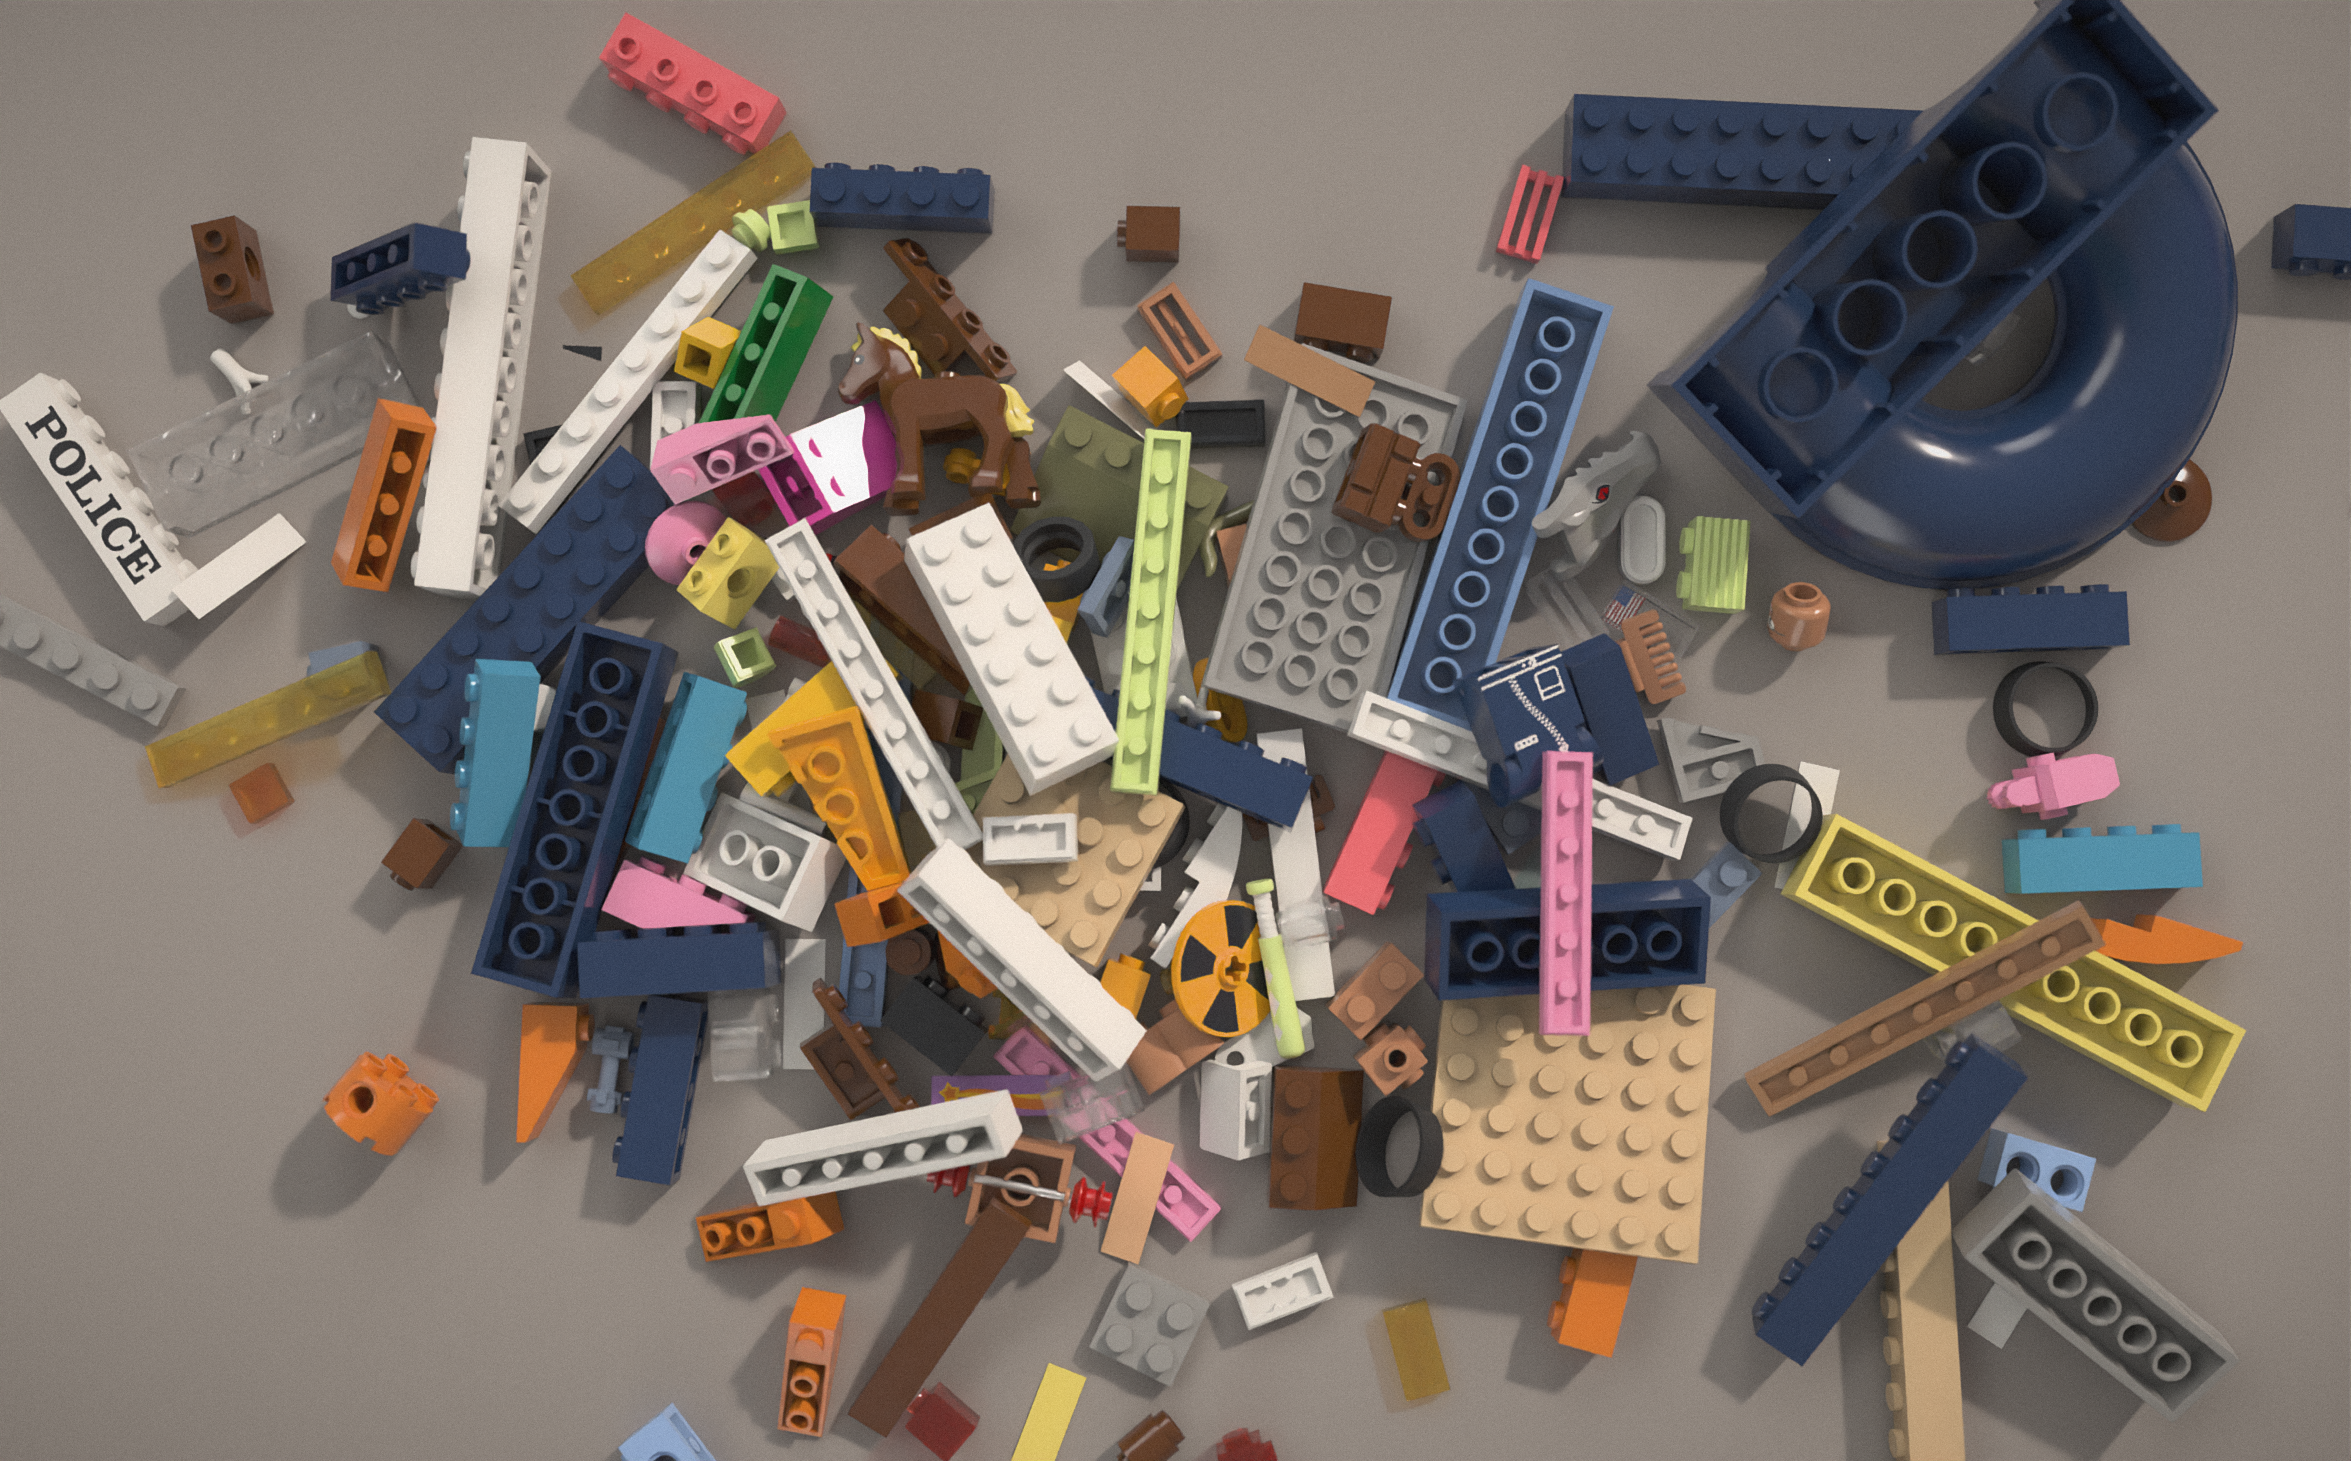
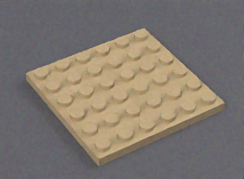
M1691 985L1590 991V1036L1539 1034L1540 994L1441 1000L1430 1110L1435 1114L1441 1125L1444 1151L1436 1178L1422 1193L1418 1227L1686 1264H1698L1716 989Z

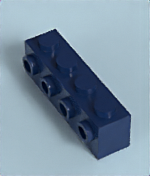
M832 162L825 164L824 168H812L809 212L818 227L993 234L995 190L991 175L984 174L982 170L976 168H961L957 170V173H940L939 169L934 167L917 166L911 172L895 171V168L892 166L874 164L869 166V170L851 169V166L844 163Z
M413 222L332 257L330 301L355 305L356 311L362 314L381 315L384 314V309L403 307L405 302L411 299H425L426 294L430 292L447 291V286L466 279L471 262L470 252L467 249V234Z

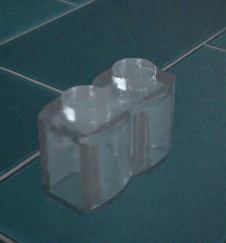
M769 987L708 991L713 1081L771 1077L774 1074V1067H779L781 1064L779 1039L773 1040L771 1022L778 1020V1000L776 994L770 995Z

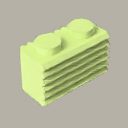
M1697 516L1688 523V527L1682 528L1679 550L1680 554H1686L1685 572L1680 571L1678 574L1676 595L1677 598H1683V610L1737 614L1745 610L1751 521Z

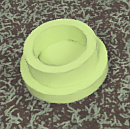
M749 209L744 214L738 212L732 217L734 225L732 234L737 241L750 249L753 248L757 252H763L768 247L767 241L771 239L770 227L757 212Z

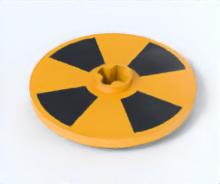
M1222 900L1205 906L1185 925L1174 949L1171 978L1177 1004L1183 1015L1194 1027L1213 1036L1234 1037L1247 1033L1259 1025L1271 1011L1258 938H1260V928L1258 926L1255 906L1247 902ZM1232 962V969L1228 970L1225 974V968L1229 967Z

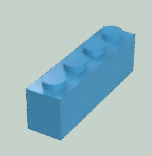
M475 659L474 674H467L465 700L470 702L469 718L463 717L460 723V743L465 745L464 761L458 760L455 767L456 788H460L459 803H452L450 810L451 830L457 831L463 847L510 846L527 789L540 685V675L532 662Z
M688 672L683 673L625 839L626 843L643 851L689 863L691 854H695L698 851L702 842L703 830L701 825L706 811L709 812L716 802L718 789L715 785L721 769H724L729 763L725 754L732 749L730 742L735 727H739L747 712V703L745 702L747 692Z
M2181 824L2152 825V834L2137 835L2136 826L2107 827V836H2092L2091 827L2062 828L2063 837L2047 838L2046 829L2017 830L2018 839L2002 840L2005 893L2026 894L2203 887L2200 833H2182Z

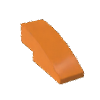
M2136 914L2133 927L2108 919L2090 918L2106 943L2105 946L2095 951L2112 960L2151 964L2190 963L2215 959L2239 952L2243 946L2242 941L2157 915Z

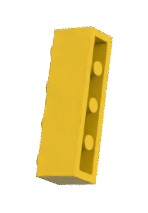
M883 655L897 682L903 679V676ZM831 661L725 754L726 758L760 796L769 797L774 793L777 797H780L797 782L790 772L789 764L778 748L774 747L767 736L769 730L857 706L833 662ZM860 712L861 717H862V720H863V723H864V722H865V719H864L862 713Z

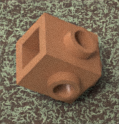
M1381 1023L1363 1038L1367 1045L1352 1056L1385 1096L1399 1085L1404 1090L1414 1084L1424 1074L1421 1067L1428 1062L1421 1053L1427 1046L1410 1025L1403 1030L1396 1023L1391 1024L1389 1027L1385 1023ZM1394 1050H1398L1397 1059L1389 1062V1054Z

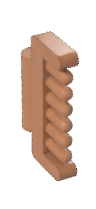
M1655 609L1622 620L1621 628L1625 638L1615 641L1621 647L1635 692L1637 693L1645 689L1651 704L1674 698L1686 692L1685 684L1679 682L1682 679L1680 673L1658 678L1675 672L1678 669L1676 663L1654 668L1674 659V654L1670 652L1651 659L1652 656L1670 649V644L1667 642L1647 648V646L1664 641L1667 637L1664 632L1643 638V636L1660 631L1663 628L1661 622H1656L1659 619V614Z

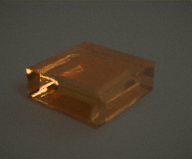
M266 763L229 784L232 793L250 824H257L295 802L274 763Z

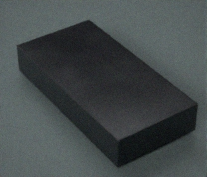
M1264 400L1185 402L1176 415V431L1191 432V449L1265 446Z

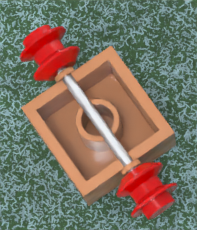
M1022 1133L1006 1157L978 1162L977 1168L972 1167L971 1172V1164L928 1172L927 1182L934 1183L933 1193H937L942 1185L952 1188L954 1198H957L965 1191L969 1181L968 1186L972 1187L965 1224L973 1226L992 1197L1032 1221L1030 1229L1024 1237L1051 1243L1056 1242L1063 1208L1068 1207V1203H1070L1069 1214L1073 1223H1076L1082 1215L1092 1218L1093 1226L1096 1228L1098 1219L1107 1220L1113 1195L1111 1192L1104 1191L1105 1181H1103L1098 1189L1088 1188L1086 1177H1083L1074 1185L1073 1193L1071 1194L1072 1188H1068L1077 1145Z

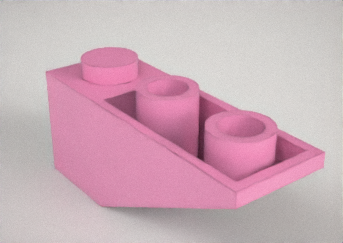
M771 415L698 423L658 440L650 471L676 505L794 454V449Z
M641 856L639 862L636 860H624L601 909L642 929L753 922L756 915L745 911L748 904L725 893L722 894L720 899L704 892L707 887L706 884L682 874L680 880L675 879L664 873L667 866L646 856Z

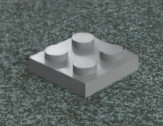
M1129 1261L1089 1347L1171 1387L1210 1306V1300Z

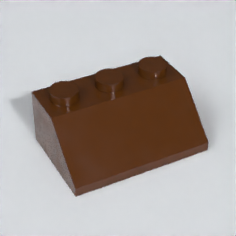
M1291 1065L1274 1066L1267 1203L1269 1208L1317 1211L1357 1206L1359 1174L1356 1165V1142L1362 1117L1363 1069Z

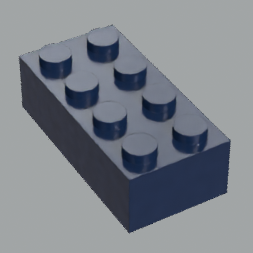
M766 922L730 924V932L722 933L721 924L684 927V935H677L676 927L638 929V938H632L631 929L592 932V941L577 943L580 998L757 989L782 983L779 930H766Z

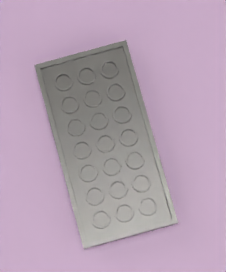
M1302 343L1301 345L1375 381V384L1361 416L1358 417L1289 382L1287 383L1201 687L1348 733L1361 693L1369 691L1384 698L1387 696L1429 540L1425 542L1409 540L1402 534L1398 524L1396 526L1391 524L1388 529L1381 533H1375L1357 525L1355 522H1349L1331 513L1332 507L1362 429L1370 423H1377L1393 430L1396 434H1402L1418 441L1421 445L1416 457L1420 459L1434 453H1442L1452 458L1468 400ZM1428 472L1427 478L1429 483L1438 486L1439 477L1437 474ZM1408 483L1405 485L1401 499L1404 497ZM1414 513L1413 521L1415 525L1423 527L1425 524L1424 517L1420 513Z

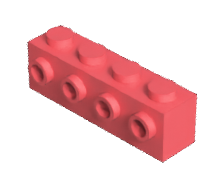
M628 13L624 14L599 56L609 71L607 77L616 85L627 91H631L633 87L647 94L646 100L655 107L669 113L671 108L685 115L683 120L687 124L707 134L709 129L723 136L721 141L726 146L742 155H745L748 150L761 157L787 113L779 97Z

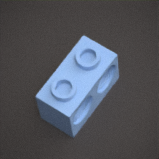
M1991 1128L1978 1176L1979 1181L1993 1186V1190L2007 1176L2006 1167L2008 1162L2012 1158L2017 1157L2020 1162L2019 1171L2064 1208L2083 1211L2096 1162L2095 1158ZM2061 1170L2063 1173V1183L2059 1189L2053 1191L2050 1183L2051 1177L2056 1171Z

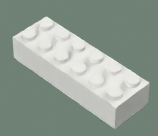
M990 503L906 539L904 561L1030 796L1112 757L1119 739Z

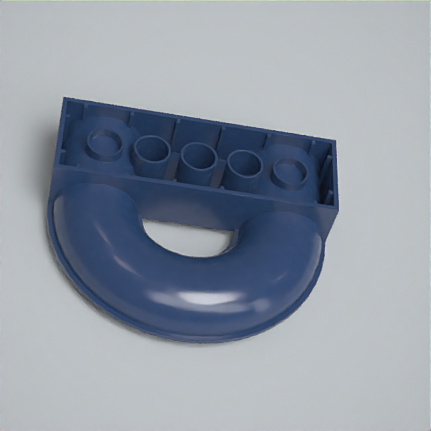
M2035 0L2033 3L2038 8L2035 15L1998 55L1945 99L1924 110L1764 268L1767 271V275L1761 285L1716 333L1671 368L1659 372L1646 385L1770 515L1792 535L1820 554L1860 573L1884 581L1919 588L1975 589L2024 581L2061 568L2091 553L2120 534L2144 514L2164 493L2165 488H2168L2193 455L2207 430L2224 390L2233 356L2238 319V281L2234 249L2224 211L2208 174L2187 141L2219 109L2121 0ZM2046 278L2048 279L2055 311L2051 342L2040 366L2020 389L1993 405L1974 410H1949L1921 400Z

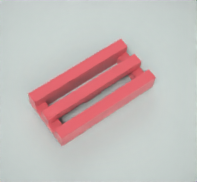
M1522 164L1495 252L1538 264L1565 177L1559 175L1552 177L1543 170L1538 172L1530 170L1531 167ZM1529 181L1535 184L1515 247L1509 245L1508 242L1526 182ZM1543 186L1551 188L1533 249L1532 251L1525 250Z

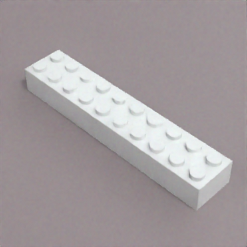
M472 137L471 151L465 153L463 160V172L467 179L465 196H460L457 206L458 219L461 222L460 232L467 234V249L470 252L471 262L466 279L449 285L446 291V306L450 311L448 328L443 329L440 337V350L442 355H444L442 373L439 372L434 383V393L438 400L436 417H433L432 421L437 426L432 443L430 462L426 463L422 476L423 486L427 490L425 505L419 509L417 515V530L421 536L419 551L413 554L411 560V575L415 578L414 586L444 597L477 600L498 578L501 572L508 513L499 507L498 504L511 490L552 170L526 142Z

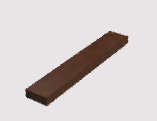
M992 1197L851 1405L847 1415L887 1438L1030 1229L1031 1220Z

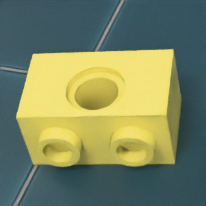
M728 517L676 590L700 612L735 630L775 575L779 566L762 536Z

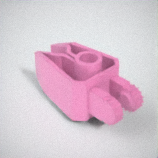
M2054 753L2026 758L2027 766L2013 769L2014 779L1991 785V788H1988V793H1986V799L1989 801L1988 804L1996 807V809L2021 807L2022 814L2038 812L2040 820L2068 815V806L2105 798L2120 785L2114 758L2099 754H2088L2055 760Z

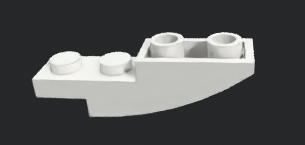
M1222 804L1217 805L1207 821L1214 828L1205 842L1196 837L1182 859L1189 864L1185 873L1199 881V884L1195 890L1188 885L1185 887L1173 906L1174 909L1180 912L1173 924L1169 927L1162 923L1148 946L1155 950L1150 959L1165 969L1173 958L1177 940L1188 921L1205 906L1217 901L1227 900L1239 859L1243 823L1241 812Z

